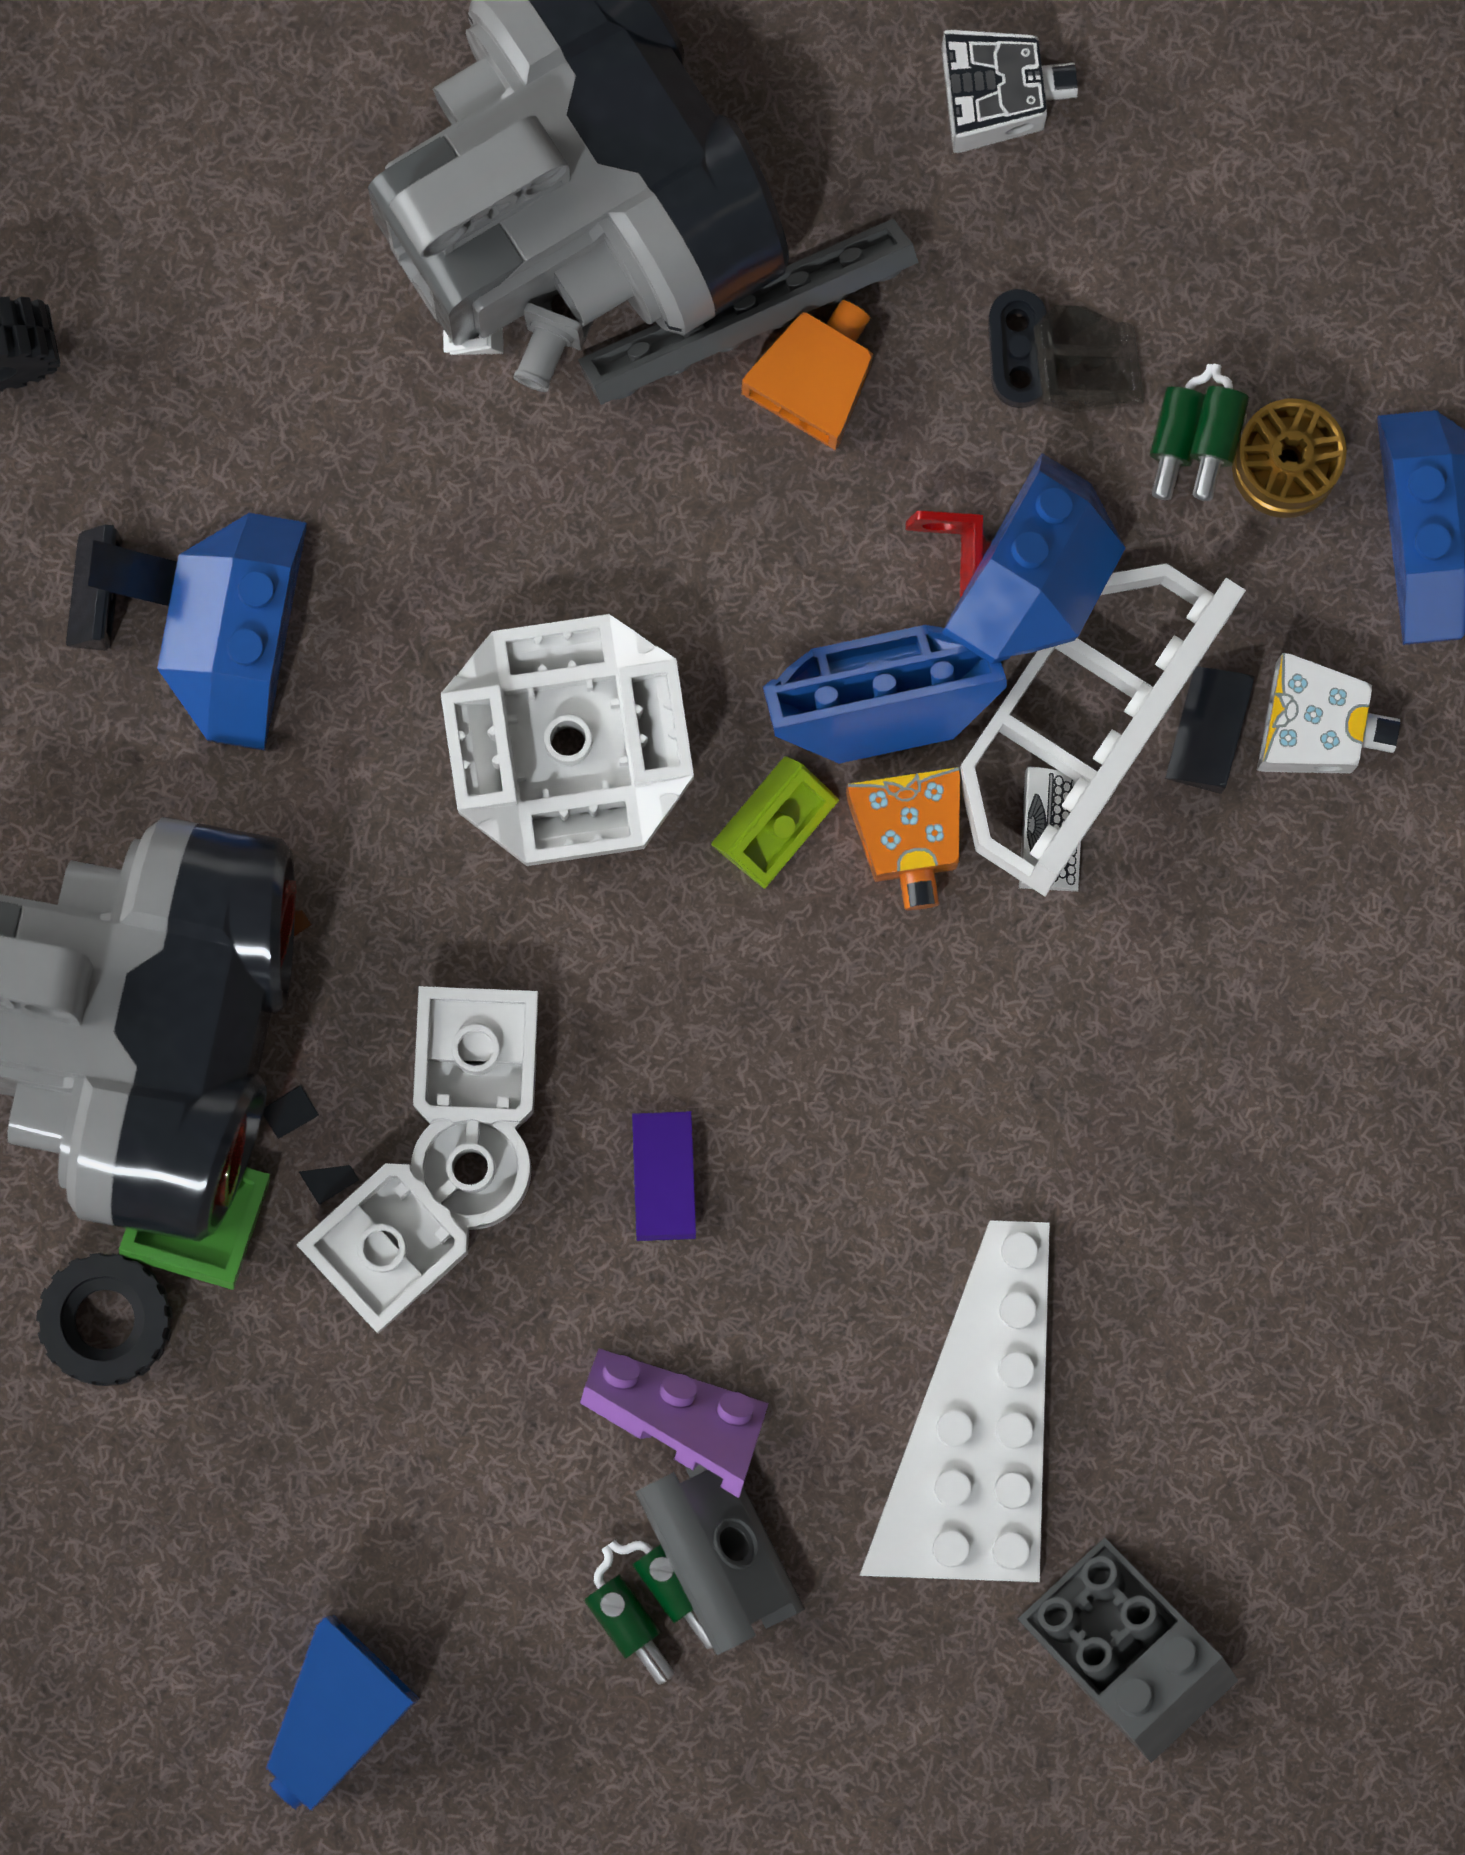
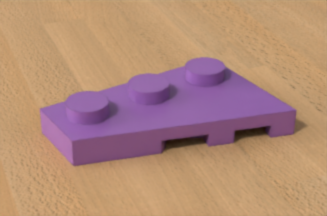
M600 1348L597 1351L580 1404L637 1438L644 1439L653 1436L676 1450L674 1460L689 1469L694 1470L700 1464L723 1478L721 1488L738 1498L769 1404L738 1392H732L692 1379L686 1375L667 1371Z

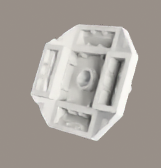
M610 614L492 631L458 675L441 692L458 813L526 866L644 849L694 779L676 658L658 646H654ZM568 728L578 730L585 737V744L578 753L565 756L553 749L552 740L559 731Z

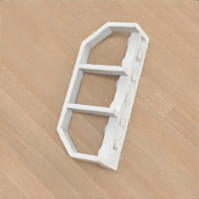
M1167 563L1112 573L1101 595L1161 584L1194 605L1186 618L1195 625L1184 641L1174 635L1155 665L1164 670L1154 687L1078 638L1075 641L1036 652L959 768L961 789L977 853L1043 896L1047 895L1055 880L1245 593V589L1228 578H1225L1217 592L1213 594ZM1055 648L1132 698L1124 712L1132 716L1133 719L1122 735L1112 729L1093 757L1095 761L1102 765L1098 772L1011 716V713ZM999 732L1076 781V784L1061 805L1070 812L1069 816L1059 830L1049 824L1030 852V855L1039 860L1036 866L1025 861L990 837L975 767Z

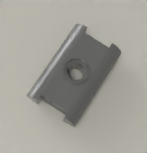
M699 1464L694 1470L685 1467L690 1477L688 1480L680 1483L675 1472L641 1488L635 1494L717 1656L755 1637L756 1634L751 1624L761 1619L765 1629L802 1612L805 1610V1607L744 1486L738 1498L721 1488L723 1478Z

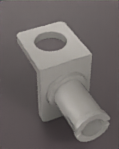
M553 298L540 306L532 303L526 304L524 315L527 330L532 331L533 334L519 368L514 373L516 381L541 392L548 391L550 380L564 347L570 346L581 351L593 323L592 321L582 326L577 319L573 320L552 312L551 304Z

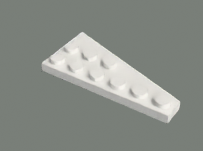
M989 1221L859 1576L1040 1582L1049 1223Z

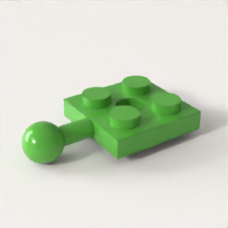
M246 1168L241 1184L224 1220L216 1232L204 1240L197 1242L126 1228L119 1247V1255L129 1260L234 1290L270 1183V1174Z

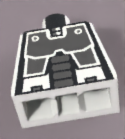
M962 30L944 31L942 55L953 153L964 152L1041 131L1044 129L1047 117V100L1077 98L1075 64L1064 63L1042 66L1038 37L1033 35Z

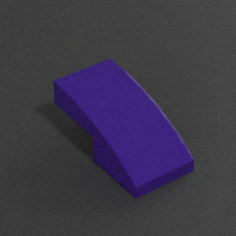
M691 1111L632 1114L637 1241L696 1239Z

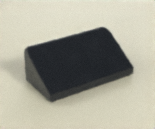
M104 524L83 531L78 536L66 645L72 648L104 651L111 648L117 594L87 586L93 540L122 547L123 539L114 525Z
M1198 666L1192 673L1165 779L1222 794L1229 778L1255 676Z

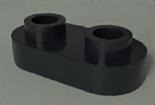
M1013 289L998 296L989 312L988 335L991 382L996 396L1003 403L1014 408H1026L1038 403L1045 396L1049 387L1051 367L1046 308L1038 296L1027 290ZM1019 314L1027 320L1028 326L1023 331L1016 332L1007 326L1006 319L1010 315ZM1015 371H1024L1029 374L1031 384L1026 388H1017L1012 385L1009 376Z

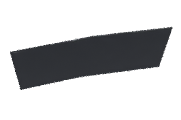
M93 540L87 586L169 606L177 561Z
M300 1085L266 1106L263 1116L277 1138L280 1139L318 1117L319 1114ZM350 1165L298 1171L319 1205L359 1181Z

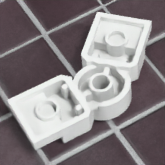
M419 986L413 1106L430 1125L423 1131L415 1145L411 1165L385 1163L296 1244L378 1334L420 1295L428 1292L468 1255L469 1230L483 1229L502 1222L514 1213L526 1196L531 1180V1161L528 1149L517 1129L534 1114L538 991ZM467 1153L482 1155L488 1164L485 1177L479 1183L473 1185L459 1182L454 1173L456 1162Z

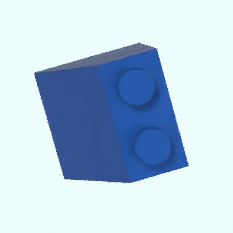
M335 1615L324 1617L316 1626L266 1767L275 1776L269 1785L294 1809L304 1804L311 1811L321 1804L420 1699Z

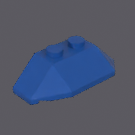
M1436 410L1379 415L1377 422L1403 645L1462 639L1465 635V430Z
M1042 453L1033 466L942 633L991 664L1007 660L1011 656L1032 653L1075 641L1126 549L1092 484Z
M248 513L178 556L157 669L207 741L264 751L266 749L307 522Z
M921 625L813 648L787 667L777 680L772 679L765 684L763 690L775 737L840 764L954 739L1007 687L1006 676L1001 661L991 664L943 634L944 628Z

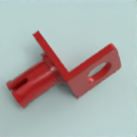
M916 511L906 520L905 530L961 534V598L991 542L986 541L983 535V515Z

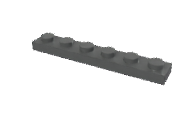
M893 218L788 265L783 276L685 335L666 331L656 324L578 359L586 381L601 405L613 399H623L635 393L638 388L662 377L680 374L687 370L691 364L711 355L734 350L745 340L769 329L785 327L791 324L803 312H810L823 305L836 304L844 300L850 293L874 282L890 280L896 277L902 270L919 262L912 242Z

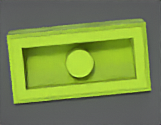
M787 756L783 757L712 841L711 845L765 889L838 803L839 799L802 763Z

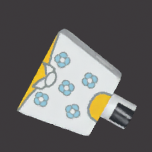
M1282 653L1275 665L1257 770L1263 772L1352 773L1358 766L1362 747L1394 753L1399 736L1400 719L1368 713L1372 692L1371 684L1292 654Z

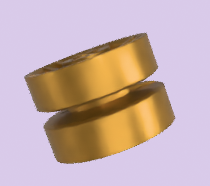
M1291 398L1267 404L1250 418L1239 439L1232 466L1236 487L1247 503L1266 515L1277 518H1293L1305 515L1319 507L1327 499L1340 478L1346 462L1345 437L1335 418L1324 408L1313 402ZM1294 454L1298 458L1297 462L1286 461L1283 463L1280 456L1287 455L1291 457Z

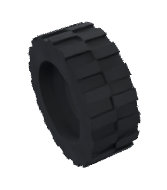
M95 1253L89 1254V1257L83 1259L76 1258L68 1263L69 1266L63 1271L58 1270L51 1277L53 1281L47 1289L44 1288L40 1296L42 1303L40 1310H37L36 1321L40 1325V1332H37L40 1343L44 1344L48 1352L46 1355L51 1362L56 1364L69 1377L97 1386L121 1385L131 1382V1379L150 1370L149 1367L156 1360H160L165 1352L163 1349L167 1340L170 1341L172 1333L170 1320L173 1318L172 1307L168 1303V1294L164 1286L159 1283L156 1276L149 1269L136 1261L124 1258L122 1255ZM101 1290H111L123 1295L131 1304L135 1318L133 1330L127 1340L115 1348L106 1350L88 1345L80 1337L76 1328V1313L81 1302L90 1294Z

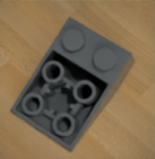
M1105 1537L1018 1618L1020 1623L1150 1763L1239 1681L1223 1657Z

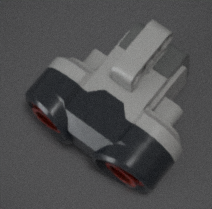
M471 0L468 12L471 27L466 30V37L477 62L433 88L436 99L451 126L388 163L385 170L376 176L368 187L374 221L387 239L391 251L437 323L441 324L455 346L462 345L467 340L475 339L479 335L482 339L490 336L523 316L527 303L540 306L558 294L562 296L570 311L582 326L587 325L628 300L637 314L647 324L656 322L666 331L685 335L783 276L789 262L788 245L776 205L747 139L732 118L721 114L715 116L683 67L685 54L681 40L671 21L656 0Z
M162 817L146 829L141 840L134 839L132 841L122 870L71 860L65 872L58 905L0 894V1094L14 1096L8 1124L7 1140L8 1144L60 1153L58 1165L59 1185L61 1188L66 1189L68 1203L79 1219L197 1242L214 1234L224 1220L245 1174L264 1113L267 1089L258 1073L271 1013L276 1014L286 1006L290 991L297 886L293 854L283 839Z

